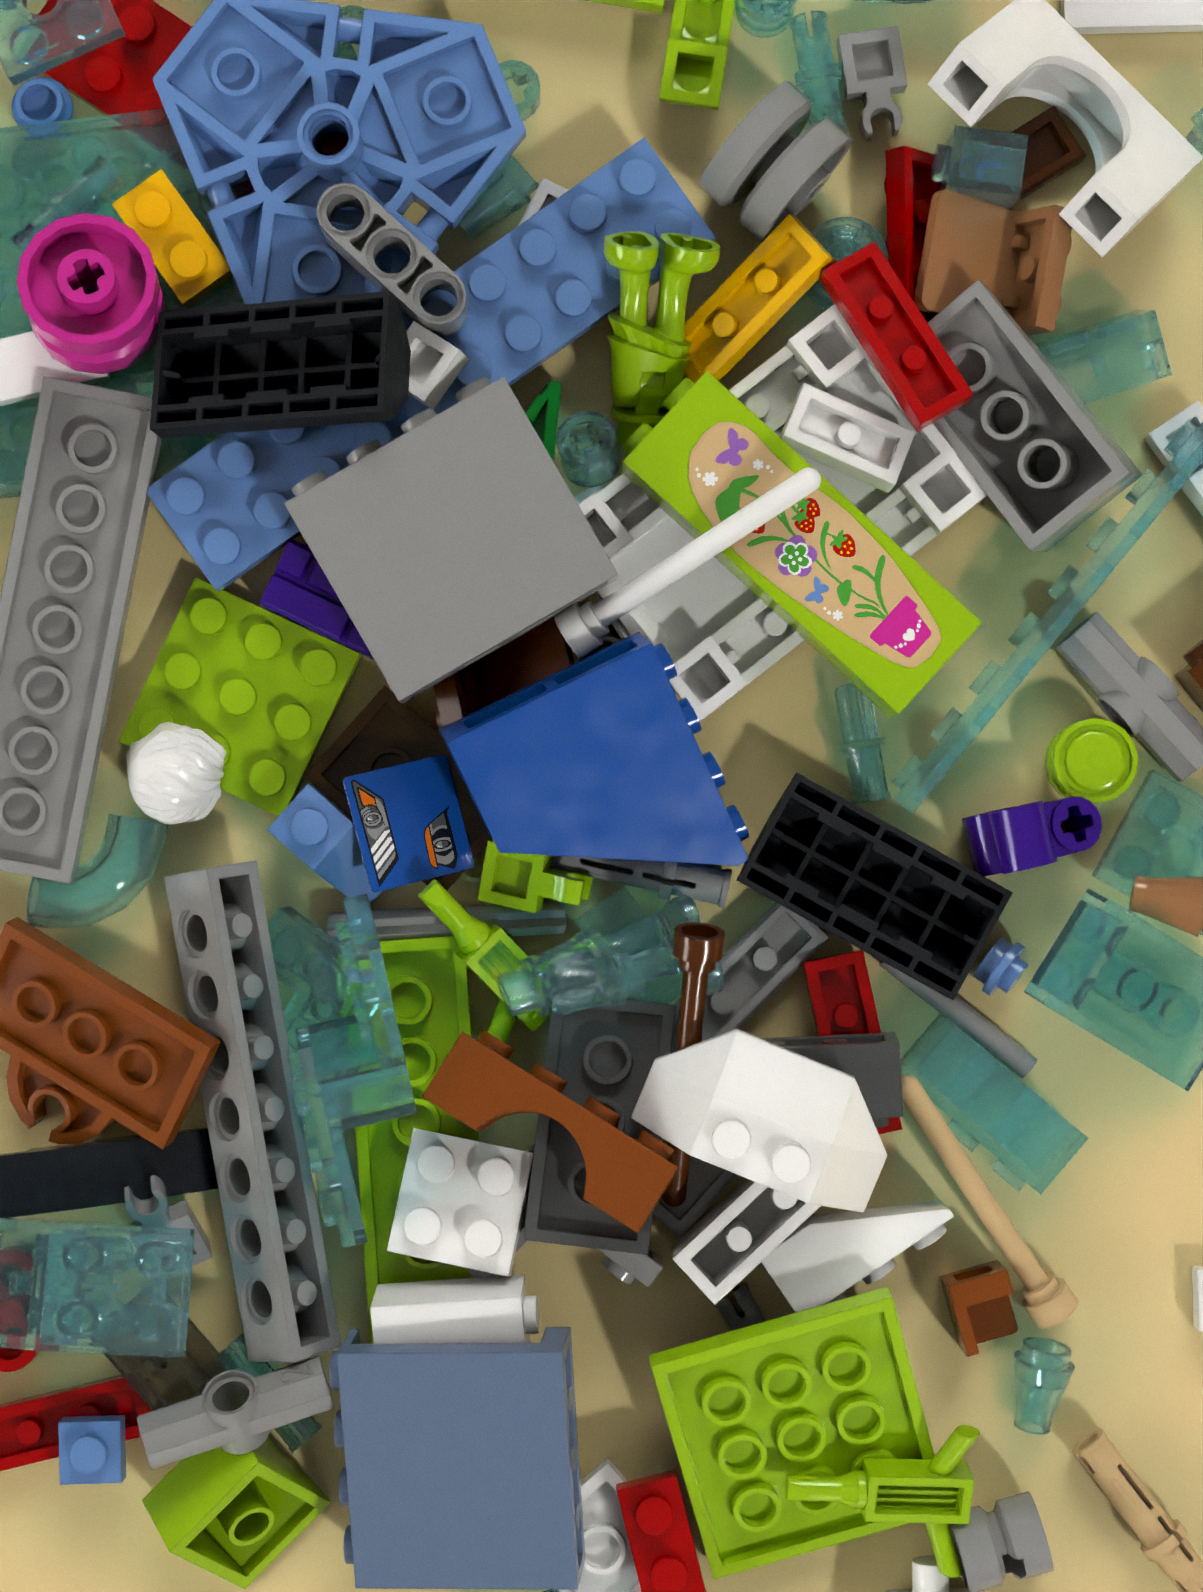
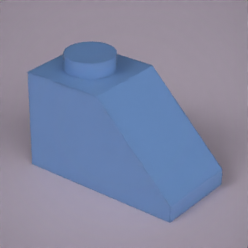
M307 784L267 830L310 869L366 911L383 891L373 893L370 890L353 820L317 787Z

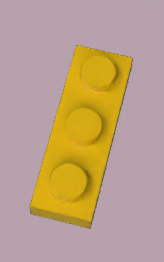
M789 214L685 322V339L692 343L688 351L691 359L685 374L693 383H696L706 371L720 381L820 278L822 271L836 262L798 218Z

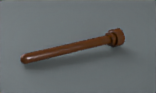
M688 922L679 924L674 929L672 954L678 959V967L683 970L675 1052L702 1042L708 973L714 971L716 962L723 958L725 932L715 925ZM667 1141V1145L674 1149L668 1161L678 1166L679 1169L662 1195V1199L668 1206L678 1207L686 1199L690 1155Z

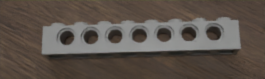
M255 860L164 877L189 1022L221 1041L200 1086L249 1362L294 1363L340 1347L341 1338L257 861Z

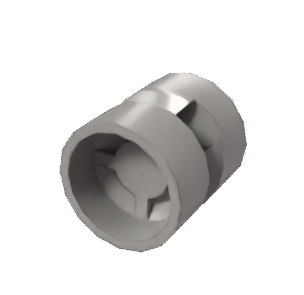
M1029 1491L996 1500L994 1509L991 1512H986L979 1505L973 1506L970 1510L969 1524H950L963 1570L962 1577L968 1592H980L1002 1586L1005 1574L1012 1573L1019 1580H1023L1054 1570L1041 1518Z

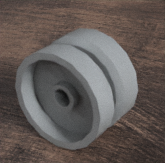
M784 81L772 89L737 125L707 165L699 183V186L721 206L737 203L750 192L742 206L740 223L761 242L789 214L795 217L813 200L842 161L853 141V138L831 118L816 121L802 132L810 117L812 101L790 81Z

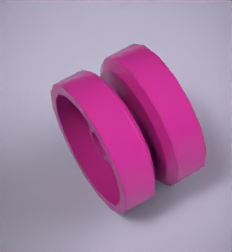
M80 213L56 219L36 233L20 257L16 283L22 306L27 318L31 322L36 338L53 359L75 371L105 374L128 368L150 352L157 340L159 312H165L166 305L150 249L134 229L110 216Z

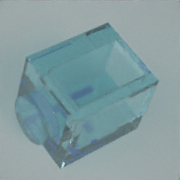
M955 125L946 145L937 144L931 181L941 182L940 190L946 189L1012 210L1021 194L1028 135Z

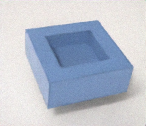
M125 1415L63 1417L58 1422L60 1485L122 1483L126 1478Z

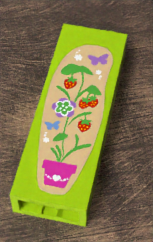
M708 371L696 383H693L686 377L664 401L663 406L669 412L654 428L646 422L643 423L621 448L627 455L622 462L621 472L694 539L806 467L813 468ZM822 475L821 484L816 491L714 556L889 718L900 714L982 624L972 612Z

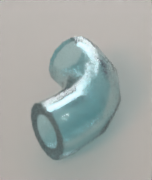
M108 814L106 832L101 847L90 860L78 865V871L73 884L32 877L27 901L28 924L33 927L48 929L85 927L126 909L153 878L166 841L168 824L151 819Z

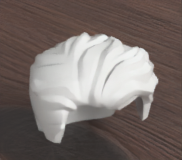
M173 722L161 723L141 740L132 742L130 749L126 753L127 774L132 798L146 815L164 824H179L204 819L221 797L220 779L224 775V758L227 752L219 743L200 729H193L187 725L180 726Z

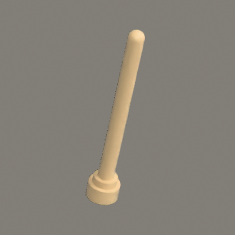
M913 1075L901 1076L903 1103L1024 1284L1022 1288V1294L1025 1297L1023 1307L1038 1328H1048L1062 1322L1076 1309L1078 1305L1077 1298L1063 1278H1055L1052 1272H1044L919 1080Z

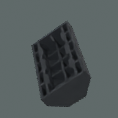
M390 291L159 312L150 430L160 438L393 420L408 399L411 356L399 300Z
M799 773L794 775L773 809L748 855L749 861L744 863L737 878V881L951 1000L955 999L1013 893Z

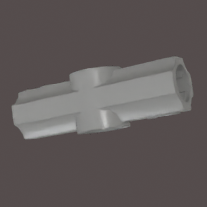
M1098 611L1079 624L1055 647L1061 653V656L1071 664L1076 673L1098 694L1096 698L1097 703L1108 718L1124 728L1130 737L1136 736L1177 782L1185 780L1203 766V727L1177 699L1179 692L1173 682L1151 660L1142 656L1139 658Z
M317 1356L256 1377L242 1370L224 1371L214 1376L206 1384L202 1395L139 1415L137 1422L151 1469H155L218 1447L231 1454L249 1453L259 1448L266 1441L271 1429L334 1409V1404L320 1357Z

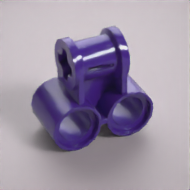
M1067 797L1051 802L1038 801L962 818L974 871L984 877L999 873L1007 874L1057 862V857L1081 852L1092 847L1099 839L1102 830L1101 816L1098 809L1089 800L1082 797ZM1061 821L1065 825V831L1061 829Z

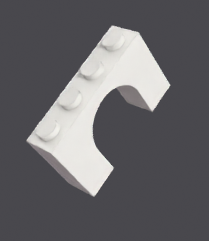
M1046 0L1012 1L962 40L928 82V85L970 127L1004 100L1020 96L1035 98L1055 106L1079 127L1093 151L1096 170L1092 178L1065 206L1059 215L1102 258L1157 207L1203 159V156Z
M525 1274L511 1275L509 1277L489 1276L377 1284L370 1306L374 1344L531 1343L530 1334H536L540 1331L537 1295H526Z

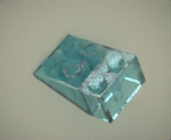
M0 1218V1347L33 1351L185 1357L195 1229L46 1218Z

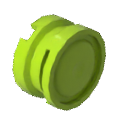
M1090 718L1069 724L1054 735L1046 749L1044 766L1048 781L1059 795L1065 798L1082 797L1089 800L1092 804L1116 799L1130 787L1137 774L1139 758L1135 743L1124 728L1110 720Z

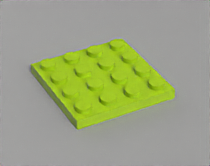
M888 1286L649 1355L651 1369L713 1579L908 1524L865 1522L861 1509H854L841 1502L787 1501L785 1497L787 1475L841 1476L854 1470H862L863 1458L932 1460L935 1457L895 1303Z

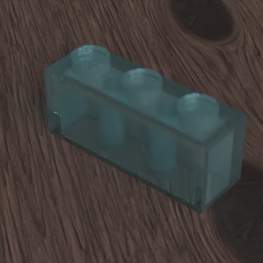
M939 1014L900 1059L901 1076L913 1075L919 1080L934 1105L951 1119L947 1124L957 1140L971 1152L980 1143L994 1155L997 1160L990 1168L1017 1192L1027 1184L1041 1195L1089 1139L946 1016Z

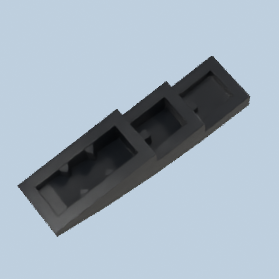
M208 1127L179 1130L174 1142L163 1150L140 1135L96 1139L92 1142L31 1148L23 1152L0 1154V1219L125 1203L124 1188L127 1186L131 1188L136 1198L140 1200L150 1199L154 1196L150 1182V1176L152 1175L162 1179L167 1197L218 1189Z

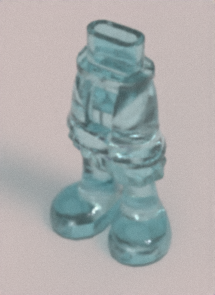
M686 894L675 897L668 901L658 912L636 921L615 933L601 936L597 929L589 933L580 930L566 942L547 949L539 955L534 954L522 959L520 962L521 969L497 976L498 988L511 1017L536 1010L539 1017L542 1018L549 1015V1004L554 1013L564 1014L606 1004H625L627 998L643 999L646 992L644 982L669 974L683 973V970L677 965L678 959L672 954L674 929L682 923L700 922L696 903ZM640 950H644V951H642V952H639V953H637V954H634V955H631V956H630V954H632V953H634V952H637V951H640ZM720 961L716 962L715 970L708 973L706 996L723 991L724 978Z

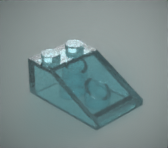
M1087 889L1024 992L1064 1018L1189 1092L1203 1069V957L1130 910Z

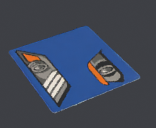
M441 754L348 776L343 779L370 890L373 893L474 867V860L446 755Z

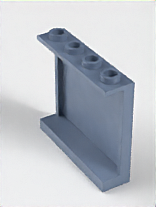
M546 1327L540 1343L360 1344L359 1329H350L339 1350L333 1351L331 1354L329 1380L332 1390H339L341 1410H338L335 1415L334 1440L336 1447L344 1448L346 1468H342L340 1473L339 1500L341 1506H349L350 1525L345 1530L343 1549L346 1564H354L355 1588L578 1590L585 1563V1543L571 1327Z

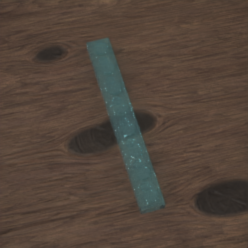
M1189 421L1184 424L1164 449L1173 458L1162 472L1157 476L1148 469L1125 496V499L1134 505L1119 524L1110 517L1106 519L1085 545L1094 554L1084 567L1078 571L1072 565H1069L1047 591V594L1056 600L1041 619L1032 612L1029 613L1007 640L1016 649L1006 662L1000 666L991 660L969 686V689L978 695L963 714L952 707L930 734L939 743L928 757L922 761L914 754L891 781L900 789L892 800L906 812L912 815L1203 462V422L1198 428Z

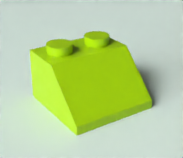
M269 1436L259 1448L249 1453L231 1454L218 1447L182 1459L142 1499L169 1552L243 1589H246L331 1503L327 1495Z

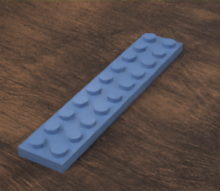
M645 137L454 271L465 287L468 315L460 330L453 335L441 338L460 349L469 360L434 408L436 414L457 404L458 400L455 394L468 384L487 376L489 381L493 383L504 376L509 386L513 385L605 320L610 312H616L620 309L619 270L606 261L604 256L605 236L618 232L639 231L651 234L658 241H660L662 233H680L714 241V234ZM659 254L656 266L651 270L649 288L659 281ZM437 290L426 296L422 307L433 316H443L454 309L457 300L448 291ZM402 312L407 331L413 321ZM408 394V399L393 420L224 433L150 485L148 496L216 591L220 592L285 546L291 538L295 539L301 534L284 505L285 502L295 497L292 488L297 483L320 471H325L327 477H330L350 465L346 457L351 452L376 439H379L382 446L398 438L404 434L401 425L414 415L429 409V407Z

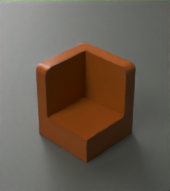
M998 1260L939 1276L959 1347L967 1357L979 1354L977 1344L1017 1332L1018 1326L1009 1295L1014 1294L1007 1269Z

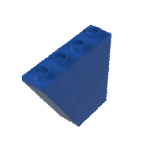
M637 632L439 729L479 815L500 853L739 866L749 861L741 842L749 838L748 830L737 808L734 805L725 807L717 789L726 784L724 776L712 753L709 751L702 755L694 734L702 731L700 722L688 699L685 697L678 701L669 680L677 676V671L662 643L653 646L651 641L640 632Z

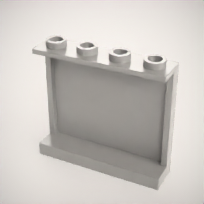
M486 376L468 384L455 394L458 403L439 414H436L433 408H429L414 415L401 425L404 434L382 446L379 439L362 445L346 457L350 464L349 466L330 477H327L325 471H320L305 478L292 488L295 497L284 503L393 693L402 704L549 620L573 604L613 583L619 575L504 376L493 383Z

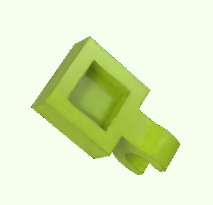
M491 839L487 842L478 900L531 913H537L542 910L544 897L567 904L580 905L581 900L588 901L590 899L594 876L577 871L549 869L552 855L500 853Z

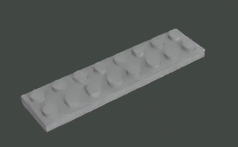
M46 376L43 377L0 595V871L68 884H75L150 503L148 490L149 486L154 482L162 438L150 430L152 397Z

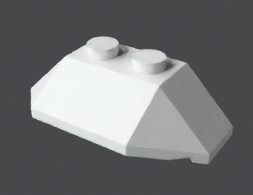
M739 1029L704 1040L672 1054L668 1053L655 1058L631 1115L633 1120L690 1156L808 1204L864 1213L888 1156L854 1076Z

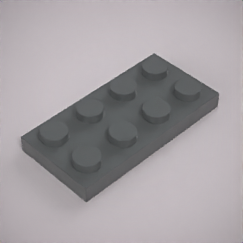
M553 991L544 1068L568 1082L562 1094L583 1106L590 1096L619 1114L621 1117L615 1127L636 1140L643 1129L661 1141L662 1137L633 1120L631 1115L654 1059L672 1051L676 1005ZM538 1114L523 1240L648 1255L653 1212L642 1230L636 1233L584 1200L586 1168L578 1143L562 1124L548 1116Z

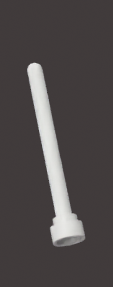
M811 467L801 469L595 605L590 601L582 606L575 603L554 616V619L564 639L579 657L585 656L602 645L601 637L609 633L608 625L816 491L821 484L820 473Z

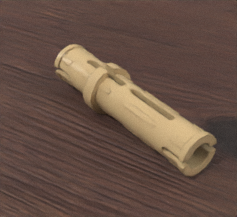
M1100 1429L1098 1432L1096 1430L1087 1435L1075 1446L1072 1454L1079 1460L1085 1470L1090 1473L1102 1492L1134 1530L1142 1542L1140 1548L1149 1561H1157L1180 1592H1203V1561L1186 1539L1188 1531L1178 1519L1172 1520L1164 1512L1138 1475L1116 1450V1447L1103 1429Z

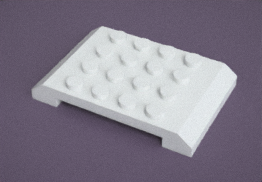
M835 304L791 337L786 346L729 390L779 437L796 395L804 383L914 431L915 435L896 485L889 493L799 454L910 557L987 496L933 423L918 432L916 431ZM624 474L616 478L599 493L595 491L579 504L619 574L616 581L596 592L601 599H604L694 540L690 534ZM715 557L617 619L630 636L640 632L653 643V646L659 643L665 646L677 671V676L670 679L669 682L680 699L685 697L688 699L699 722L804 641L796 631Z

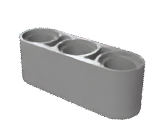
M350 183L335 184L323 192L318 200L317 217L324 238L338 254L380 292L390 291L399 300L401 311L412 321L417 322L439 337L453 335L462 328L468 315L467 295L463 282L448 266L365 190L357 185ZM348 206L356 207L363 212L362 222L353 230L341 231L331 225L332 217L341 208ZM388 249H402L408 253L410 262L401 272L394 274L385 273L377 267L378 258ZM443 290L453 294L457 302L454 309L447 315L433 316L422 307L426 296L433 291Z

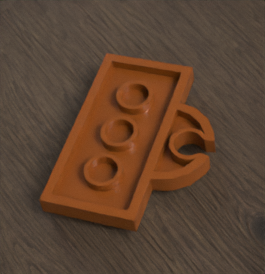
M19 917L6 922L0 934V1049L11 1055L6 1080L9 1099L20 1120L28 1129L40 1123L47 1114L46 1095H51L57 1098L63 1105L65 1120L62 1124L51 1130L49 1142L56 1144H81L110 1128L116 1120L162 1150L173 1143L221 1041Z

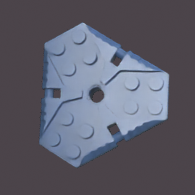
M213 0L152 78L195 185L201 195H208L213 210L208 211L207 214L244 304L380 292L338 254L324 238L316 212L318 200L323 192L335 184L350 183L357 185L365 190L435 255L439 250L436 240L446 227L456 228L465 213L470 210L479 195L490 184L489 182L497 175L526 137V129L482 24L365 8L362 20L342 17L340 5L306 0ZM340 42L359 45L357 60L338 58ZM329 132H340L348 137L347 146L335 155L325 156L316 151L319 139ZM250 179L255 192L236 200L231 187ZM413 201L428 211L417 226L403 217V214ZM344 207L335 212L331 225L341 231L353 230L360 225L364 214L356 207ZM388 249L378 258L377 267L385 273H398L407 267L410 262V256L402 249Z

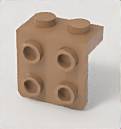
M951 189L935 192L931 199L914 297L918 309L937 315L979 279L1027 335L1054 332L1056 318L1061 308L1060 295L1066 260L1072 244V227L1059 215L1065 207L1051 205L1015 212Z

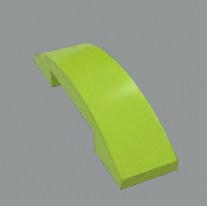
M735 0L674 1L659 95L660 102L719 110Z

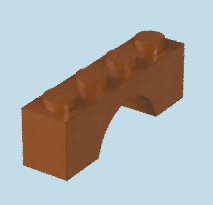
M482 1030L477 1040L462 1031L422 1097L472 1129L480 1132L502 1118L520 1113H536L556 1120L572 1134L583 1154L586 1168L583 1199L636 1233H639L679 1169L678 1166L668 1161L674 1149L643 1129L636 1140L620 1131L615 1125L621 1116L590 1096L583 1106L562 1094V1091L568 1082L538 1063H535L530 1073L508 1060L515 1049L487 1031Z

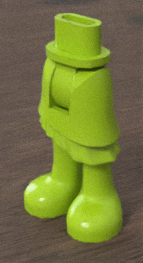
M639 231L618 232L605 236L604 256L610 265L618 268L620 275V313L610 312L607 315L613 330L607 332L611 348L610 381L614 401L611 407V415L618 420L616 442L620 445H624L643 423L646 422L654 428L669 412L663 406V403L670 393L683 381L687 365L691 359L688 351L692 343L685 339V308L693 274L711 271L718 263L721 247L714 241L680 233H662L660 241H658L651 234ZM659 254L658 305L656 322L652 327L647 324L648 291L651 270L656 266Z

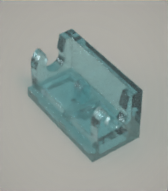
M1134 310L1035 343L1085 404L1172 375L1155 310Z

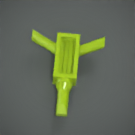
M432 880L418 894V897L453 932L460 949L455 955L499 999L488 1033L506 1044L516 1018L534 1032L550 1016L553 991L562 992L552 981L605 961L597 951L587 944L535 964L501 927L491 920L486 923L470 916L437 880Z
M969 1425L957 1426L932 1460L863 1458L862 1470H854L841 1476L787 1475L786 1500L841 1502L854 1509H861L865 1522L925 1523L939 1572L951 1578L960 1577L963 1575V1570L950 1524H969L974 1478L966 1460L961 1459L978 1438L980 1431Z

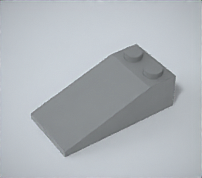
M978 279L928 322L974 394L969 403L933 424L954 449L958 458L1030 551L1047 552L1143 475L1107 428L981 280Z

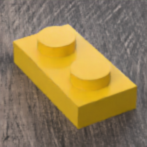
M162 169L112 203V206L124 223L134 229L150 249L154 265L186 309L233 276L227 260Z

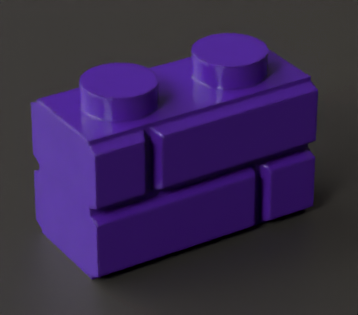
M291 538L276 566L275 573L272 574L260 599V605L266 610L374 660L308 544L306 543L305 545Z

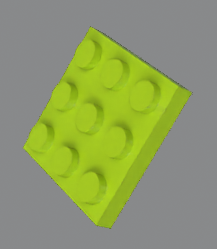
M195 577L118 742L130 747L132 742L141 740L159 724L165 722H173L180 726L187 725L193 729H200L219 743L227 752L224 758V775L220 779V788L279 816L296 797L305 778L304 775L309 770L362 655L227 591L221 590L218 592L212 584Z

